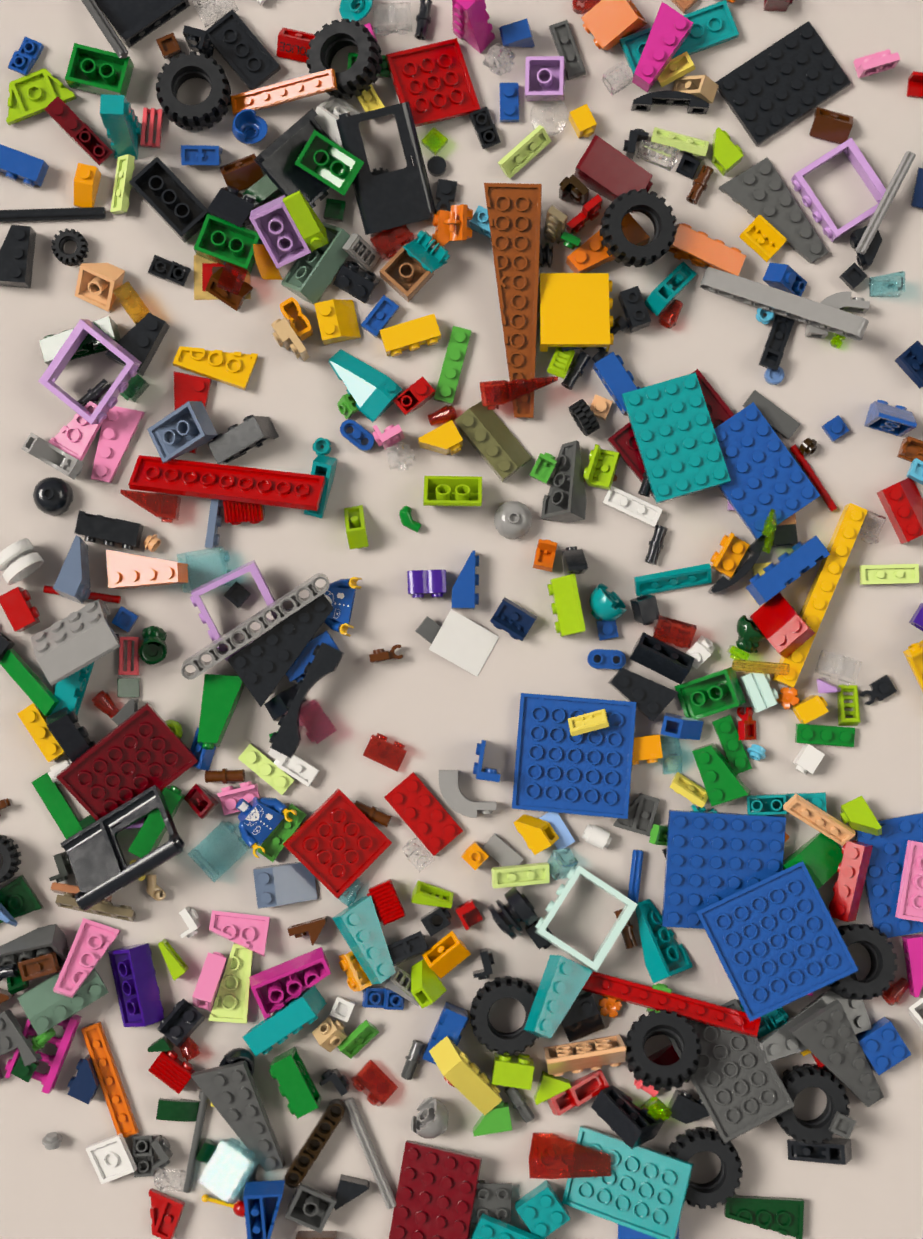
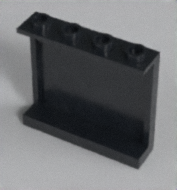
M95 0L128 48L190 6L188 0Z
M313 108L254 159L283 195L287 197L300 190L312 209L316 206L314 202L317 199L322 201L329 195L327 190L331 188L295 164L314 130L330 139L315 121L314 117L318 114Z

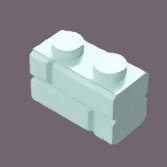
M763 668L739 677L754 713L778 704L776 699H779L775 688L771 689L769 684L771 678L767 670L764 671Z

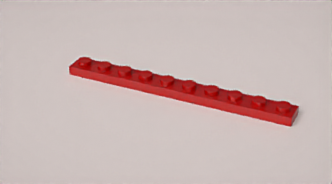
M593 971L582 988L583 991L657 1011L663 1009L668 1014L674 1011L677 1012L678 1017L684 1016L689 1020L756 1038L758 1035L761 1017L750 1021L745 1012L675 993L652 989L653 987Z

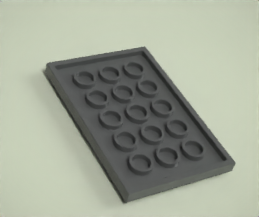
M736 998L721 1005L743 1012ZM697 1021L687 1023L694 1025L695 1033H698L700 1037L699 1044H701L702 1050L697 1070L692 1075L691 1081L724 1144L795 1107L772 1063L764 1061L757 1037H751ZM668 1036L680 1059L681 1048L679 1044Z

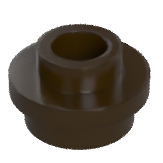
M810 438L805 439L799 447L803 456L812 455L817 449V441Z

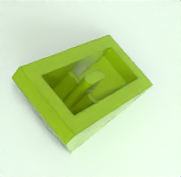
M542 1071L534 1095L536 1105L571 1088L569 1080L560 1076L554 1077L552 1074L549 1075L548 1072Z

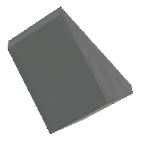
M130 699L112 718L118 726L138 711V699Z

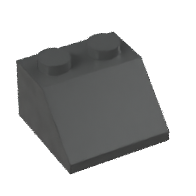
M301 1183L292 1196L285 1218L321 1233L337 1199Z

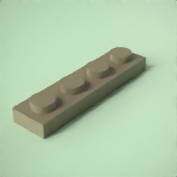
M553 205L547 211L544 234L547 240L559 244L561 236L565 232L568 216Z
M64 893L63 896L57 895L55 901L58 907L134 922L136 915L130 906L120 905V907L113 906V903L102 901L84 911L78 906L75 896Z

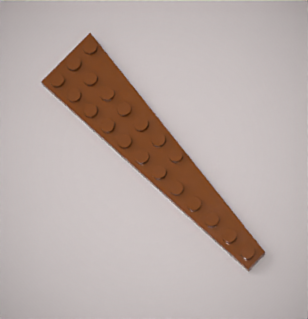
M484 183L514 417L534 418L542 184Z

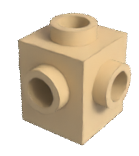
M330 1017L324 1020L312 1032L319 1045L330 1053L347 1038L343 1031L345 1029L344 1025L338 1019L334 1021Z

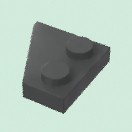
M640 793L629 805L628 819L618 818L613 826L650 836L660 799Z

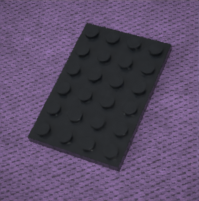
M808 21L715 83L719 85L717 90L754 144L758 146L849 86L851 81Z

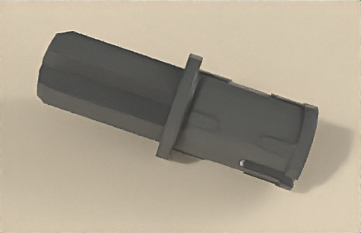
M413 1040L410 1052L405 1057L407 1060L401 1073L402 1078L406 1080L412 1079L416 1066L420 1063L419 1058L425 1046L423 1042Z
M506 1088L504 1092L513 1103V1108L517 1109L526 1123L534 1118V1114L525 1102L526 1098L521 1096L517 1088Z

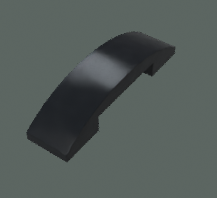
M679 91L648 93L634 99L631 106L632 111H650L652 104L688 106L687 113L706 114L709 109V103L703 99Z
M776 314L761 355L760 366L777 372L795 320Z
M762 535L748 547L747 551L752 554L729 580L724 576L720 577L708 590L710 594L732 586L750 571L760 556L765 536Z

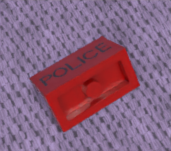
M282 27L278 34L276 56L306 63L307 59H309L306 56L307 49L311 48L309 46L310 40H314L316 36L311 33Z

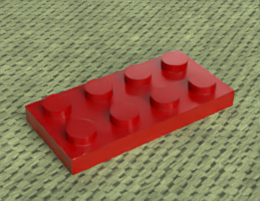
M414 772L384 797L433 856L463 832L461 827Z

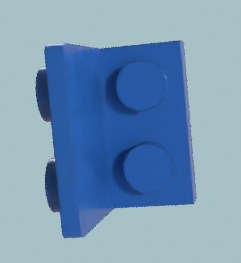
M481 740V743H477L476 755H479V760L474 762L473 774H476V779L500 782L501 774L497 773V769L485 767V771H481L486 740Z

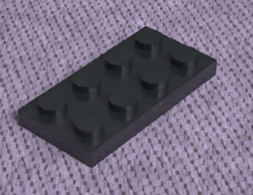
M233 9L206 30L213 47L250 91L257 89L281 69L280 65Z

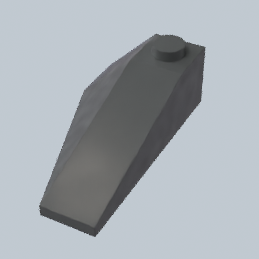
M573 441L561 446L555 466L557 469L554 478H550L549 481L551 485L549 493L543 499L541 515L543 520L570 523L585 520L587 500L579 441Z
M57 924L39 927L0 946V966L18 965V962L52 952L56 953L58 964L63 965L69 953L66 936Z

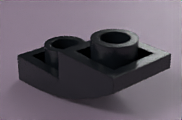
M487 107L469 113L482 149L501 143Z
M154 255L148 274L184 287L191 269L177 262H171Z

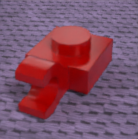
M738 707L737 715L742 720L738 721L739 740H757L756 720H752L753 708L746 707L745 713L744 707Z

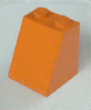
M601 0L581 17L584 22V29L588 34L592 33L595 37L593 40L595 45L599 49L602 48L606 51L620 43L621 38L632 35L648 24L631 0Z

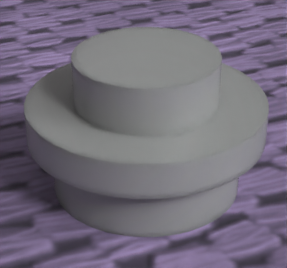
M50 1132L42 1139V1143L48 1150L57 1149L61 1146L62 1135Z

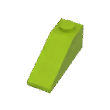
M300 190L282 198L302 238L311 251L329 244L325 226Z

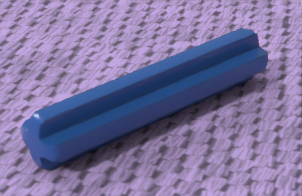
M633 850L628 898L635 903H638L644 854L642 850Z

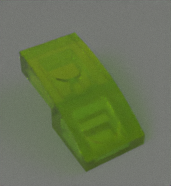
M774 509L770 510L762 530V535L766 536L762 551L766 553L771 551L777 528V517Z

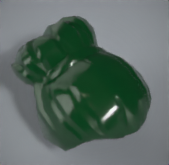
M743 615L737 621V647L748 653H757L758 650L756 648L759 647V643L766 637L757 629L754 622L747 619L746 615Z
M158 626L144 628L142 630L143 639L138 646V655L145 663L154 665L166 657L167 645L165 640L167 634Z

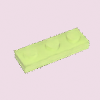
M539 125L498 162L506 177L512 178L551 142L544 127Z
M654 127L651 142L657 146L671 147L679 152H690L694 156L706 157L709 141Z
M129 154L120 156L117 160L110 210L111 213L116 215L126 213L130 205L129 196L132 186L129 182L132 180V174L135 169V156Z
M919 564L859 566L860 585L919 583Z
M251 743L238 757L240 761L281 795L295 781Z
M548 862L491 868L492 887L494 889L550 883Z

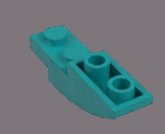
M826 792L747 796L748 814L756 815L789 814L783 809V805L795 794H798L827 812Z

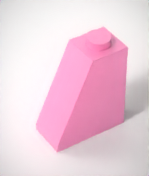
M208 952L192 996L193 1006L212 1011L227 964V958L223 954Z

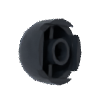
M49 477L39 481L35 486L33 498L36 506L43 513L52 516L61 515L69 509L73 501V491L64 480Z

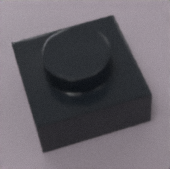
M854 262L839 278L851 290H854L867 275Z
M236 581L224 596L237 608H240L250 597L251 593Z

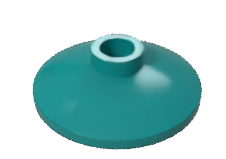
M341 0L340 14L343 19H349L350 22L351 20L359 22L370 12L373 0Z

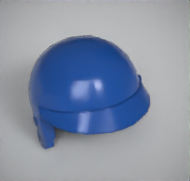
M252 109L240 111L233 120L232 132L235 138L243 144L251 145L257 143L267 134L266 121L257 116L256 112Z

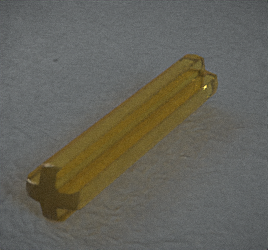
M735 659L732 662V669L742 672L789 675L790 664Z

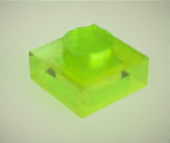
M433 127L422 139L421 143L436 156L446 145L448 139Z
M730 645L727 653L731 654L730 658L739 663L741 660L747 661L750 655L733 645Z

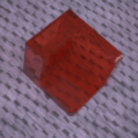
M226 262L217 287L238 295L248 270Z

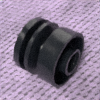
M513 887L504 894L508 902L506 905L498 899L496 903L500 907L499 910L493 904L488 908L499 928L512 939H515L517 935L513 930L514 927L522 933L523 929L519 923L523 921L530 927L539 917L534 912L535 908L523 893L520 894Z

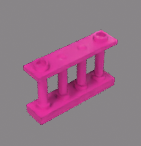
M74 1014L70 1019L67 1018L57 1024L65 1030L63 1037L53 1036L48 1041L58 1048L56 1055L50 1056L40 1051L36 1052L42 1057L40 1061L48 1063V1066L51 1067L49 1073L42 1074L35 1071L32 1079L40 1081L44 1085L41 1092L49 1094L54 1089L82 1018L81 1016ZM29 1019L23 1030V1035L26 1039H28L29 1035H38ZM18 1048L15 1050L13 1058L9 1059L5 1067L7 1071L5 1077L8 1079L13 1075L11 1072L21 1056Z

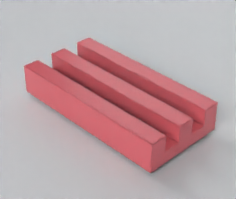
M143 108L141 147L160 148L163 109ZM148 114H150L148 142H146ZM155 115H158L156 142L152 143Z
M119 637L118 675H139L138 646L140 644V637ZM125 641H128V646H127V671H124V644H125ZM132 641H135V642H134V671H131V666H132Z

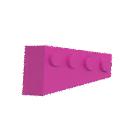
M452 0L454 34L460 39L463 38L481 54L496 38L495 34L490 32L493 29L492 24L487 22L490 17L485 10L487 8L485 0Z
M664 2L660 5L632 83L647 93L687 38L693 26L692 21Z

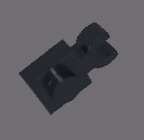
M438 179L436 199L441 201L436 206L437 212L442 206H445L447 211H451L449 201H455L457 181Z
M884 675L869 684L872 690L862 691L859 695L864 696L868 694L869 700L865 702V705H870L876 697L878 701H882L897 690L889 677Z

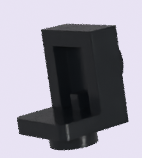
M643 129L630 130L628 140L624 141L623 151L626 152V156L629 159L634 157L636 141L647 142L648 132H645Z
M487 948L480 950L484 969L473 971L474 978L478 977V980L487 979L490 977V974H493L491 964H495L492 952L488 953Z
M337 1068L333 1071L329 1069L321 1075L322 1078L319 1082L321 1086L331 1080L341 1096L349 1091V1080L344 1074L341 1076Z

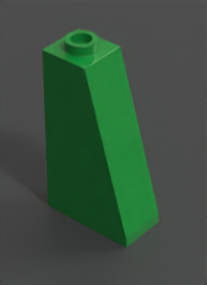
M205 674L197 740L203 749L213 750L214 747H220L245 686L239 676Z
M173 785L171 788L169 786L165 787L162 792L172 819L185 797L181 793L182 790ZM159 809L148 815L128 852L142 858L158 847L167 830Z

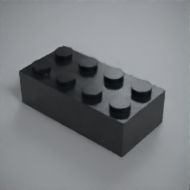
M158 157L153 159L129 182L140 197L184 243L202 228L207 214H210L207 212V208Z

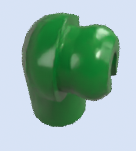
M404 506L399 512L402 525L418 533L422 524L412 520V509L409 506Z

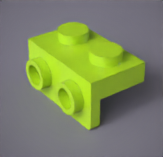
M595 444L594 450H591L589 454V466L585 468L583 475L587 485L610 490L620 459V453L601 449L600 445Z

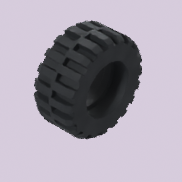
M341 19V22L333 20L331 21L332 24L323 25V29L314 34L316 36L314 40H310L309 46L311 48L307 49L306 56L309 59H307L306 63L310 74L331 69L333 57L339 50L347 46L358 47V56L355 63L348 70L335 73L337 89L326 92L330 96L334 95L335 98L342 99L344 96L346 99H352V95L356 97L362 95V91H368L371 88V83L375 84L377 81L376 75L380 74L382 69L379 65L383 63L382 51L376 39L363 24L360 25L355 20L350 22L349 19Z
M190 51V55H186L183 52L176 59L173 56L169 59V64L165 63L162 66L163 73L159 72L157 76L159 82L156 83V95L164 113L171 122H175L176 126L180 128L185 126L186 130L192 131L193 128H196L197 131H202L205 126H208V129L213 127L212 123L215 121L219 123L222 120L221 115H226L228 112L227 105L231 104V88L224 69L220 64H217L214 58L210 57L208 59L207 54L200 53L199 56L195 51ZM192 78H201L208 81L211 85V91L203 102L196 105H186L178 101L177 92L185 81Z
M633 189L629 190L628 193L624 192L619 195L605 210L600 225H602L600 236H603L601 242L603 247L607 246L608 255L616 257V262L620 263L622 261L624 266L627 267L632 265L635 268L642 267L643 265L648 266L660 259L670 249L669 247L675 240L673 236L677 233V227L674 226L676 216L671 215L673 209L671 205L668 207L665 205L666 199L664 197L659 199L656 197V192L647 193V189H640L639 191ZM629 212H641L652 221L654 238L649 244L638 246L625 238L621 223L624 216Z
M850 924L838 927V931L847 948L853 943H859L866 948L871 958V969L868 975L861 981L853 980L848 975L827 986H831L832 992L840 994L841 997L846 999L869 1000L873 997H879L882 995V991H887L891 987L888 983L894 982L896 976L893 975V972L898 969V965L894 961V959H898L897 953L892 952L894 948L892 942H887L888 937L884 933H879V929L869 927L867 924Z
M511 976L501 979L497 977L492 982H486L482 989L479 988L476 992L470 1009V1021L474 1035L477 1036L481 1045L487 1047V1050L491 1052L493 1050L497 1051L499 1055L509 1053V1056L515 1055V1052L520 1051L522 1053L526 1051L525 1048L528 1046L532 1047L535 1044V1040L539 1039L538 1036L524 1030L537 991L528 982L525 983L520 978L513 979ZM513 998L523 1005L526 1017L524 1024L518 1030L503 1033L497 1031L491 1025L489 1011L497 1000Z
M660 1009V1013H656L655 1010L649 1011L648 1016L643 1014L639 1017L638 1022L634 1021L631 1025V1030L628 1031L625 1044V1061L628 1062L627 1067L629 1071L634 1073V1078L637 1081L642 1080L643 1085L647 1088L651 1085L657 1091L660 1088H665V1091H671L674 1086L678 1089L682 1087L684 1082L688 1083L697 1070L702 1051L701 1044H699V1034L695 1033V1027L692 1023L687 1024L688 1019L686 1017H677V1012L672 1011L671 1014H668L663 1009ZM656 1035L669 1036L679 1044L681 1057L679 1061L672 1065L661 1066L649 1060L644 1052L645 1042Z
M803 1064V1067L796 1065L792 1067V1071L786 1070L783 1072L785 1076L780 1080L793 1102L797 1094L803 1089L818 1087L826 1094L827 1104L819 1117L807 1121L796 1117L793 1108L775 1117L778 1124L788 1136H792L794 1140L798 1142L803 1141L808 1145H811L812 1142H815L817 1145L823 1144V1139L827 1141L832 1140L834 1133L829 1130L836 1111L844 1115H849L850 1109L847 1107L850 1103L849 1097L846 1095L847 1091L830 1071L817 1065Z
M696 1127L695 1131L687 1129L685 1130V1135L681 1136L679 1134L675 1137L677 1141L675 1143L671 1142L669 1145L670 1151L666 1152V1155L688 1162L696 1153L709 1151L715 1153L720 1158L721 1169L716 1178L703 1184L689 1181L685 1201H687L689 1206L695 1207V1205H698L699 1209H706V1205H710L711 1209L717 1208V1203L721 1202L722 1205L727 1203L726 1198L728 1196L732 1198L736 1194L734 1189H739L741 1182L739 1178H742L743 1175L741 1159L732 1142L729 1141L724 1144L719 1132H715L713 1128L707 1127L706 1130H703L702 1127Z

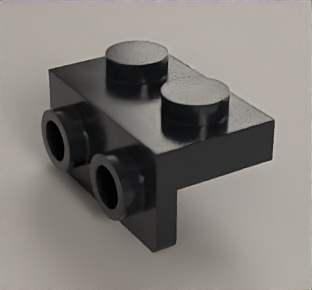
M347 261L342 264L333 285L363 303H367L375 286L379 284L380 279L376 278L373 272L361 269L358 263Z

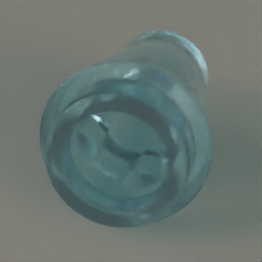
M356 879L338 899L348 907L351 903L354 904L363 883Z

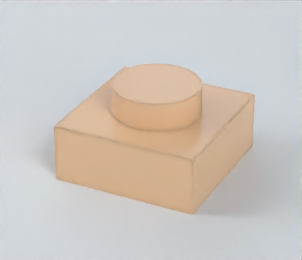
M595 394L590 409L593 411L594 416L606 420L613 401Z

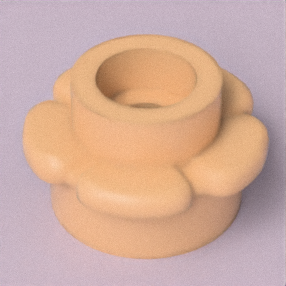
M156 534L147 536L144 541L145 550L155 552L161 543V539Z

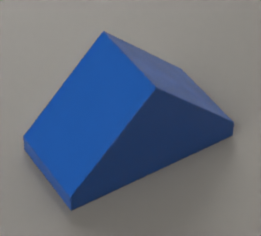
M527 19L499 28L503 46L528 48L535 46Z

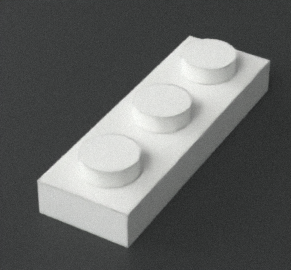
M611 486L602 504L652 527H655L663 510L614 486Z

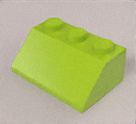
M425 476L423 505L482 507V477Z
M575 574L551 579L547 587L549 596L553 595L554 603H551L552 613L557 615L558 622H555L556 633H560V636L563 637L585 632V623Z

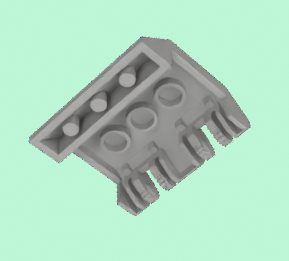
M97 599L94 602H90L82 609L72 612L68 617L53 623L47 629L39 631L31 637L36 660L51 686L120 647L117 635L108 624L106 614L109 616L110 613L104 601Z

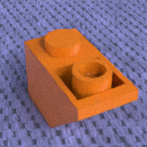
M439 210L437 214H434L433 226H436L435 234H432V240H436L434 246L437 243H440V246H444L450 241L449 225L444 224V220L449 219V212L451 211Z

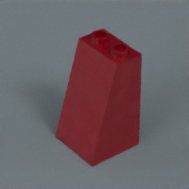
M597 135L594 136L577 164L574 174L587 188L612 202L624 192L628 193L629 190L636 189V191H639L640 189H647L648 193L653 185L651 182L652 174Z

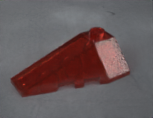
M556 376L531 378L530 380L516 379L512 381L480 382L483 407H487L488 410L499 409V405H505L558 382L559 378Z
M533 1133L529 1153L530 1178L560 1179L612 1175L610 1154L579 1145L573 1140H566L554 1133Z

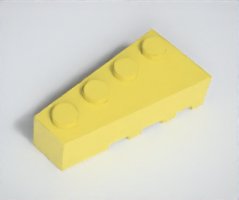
M448 1036L429 1051L442 1075L482 1114L486 1115L503 1101L499 1095L500 1089L498 1086L490 1083L488 1076L484 1072L481 1073L477 1065L471 1062L466 1054Z

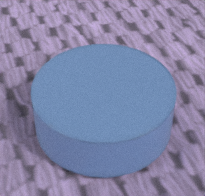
M780 366L777 372L767 368L764 378L768 384L777 385L783 380L784 371Z

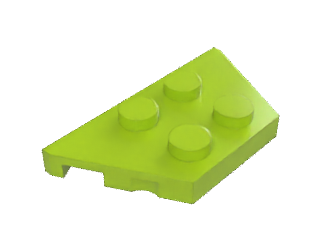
M43 68L9 82L10 96L7 105L9 110L6 121L10 126L45 112L44 109L57 96L64 103L77 98L72 91L67 89L49 71Z

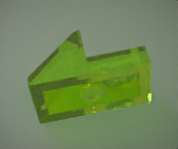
M651 1096L640 1107L641 1109L643 1107L648 1109V1114L656 1120L659 1118L666 1120L672 1114L656 1096Z

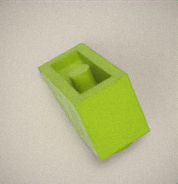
M363 505L344 508L349 548L359 549L368 547Z
M862 795L841 805L840 817L844 824L848 823L850 828L879 836L882 834V827Z

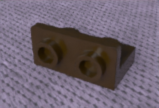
M574 174L570 178L565 177L559 184L561 186L559 188V198L561 200L570 193V197L575 203L579 202L584 205L588 201L589 189Z

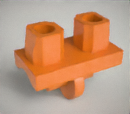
M451 205L449 219L444 220V224L449 225L450 241H464L472 238V229L467 227V220L473 218V210L469 209L468 205Z

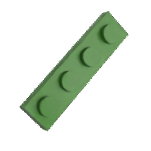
M453 326L434 400L453 404L472 330Z

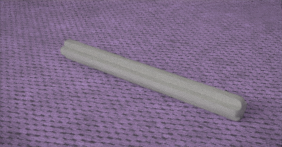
M907 151L902 158L856 247V252L862 255L866 253L916 157L914 153Z
M348 1098L344 1101V1106L388 1209H392L397 1205L395 1196L354 1098Z

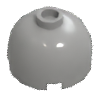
M519 501L505 502L498 507L495 513V527L499 534L507 539L520 538L528 533L531 527V512L526 505Z
M429 1097L424 1100L417 1108L420 1111L417 1117L413 1115L411 1130L425 1139H433L447 1130L449 1115L446 1107L437 1099Z

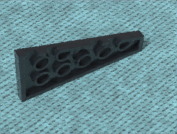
M324 594L278 623L227 659L260 707L263 706L306 645L333 611V606Z

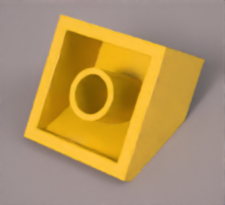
M332 299L314 303L324 345L361 338L353 300Z
M452 420L418 438L421 448L444 455L449 453L454 455L460 452L463 446V439Z

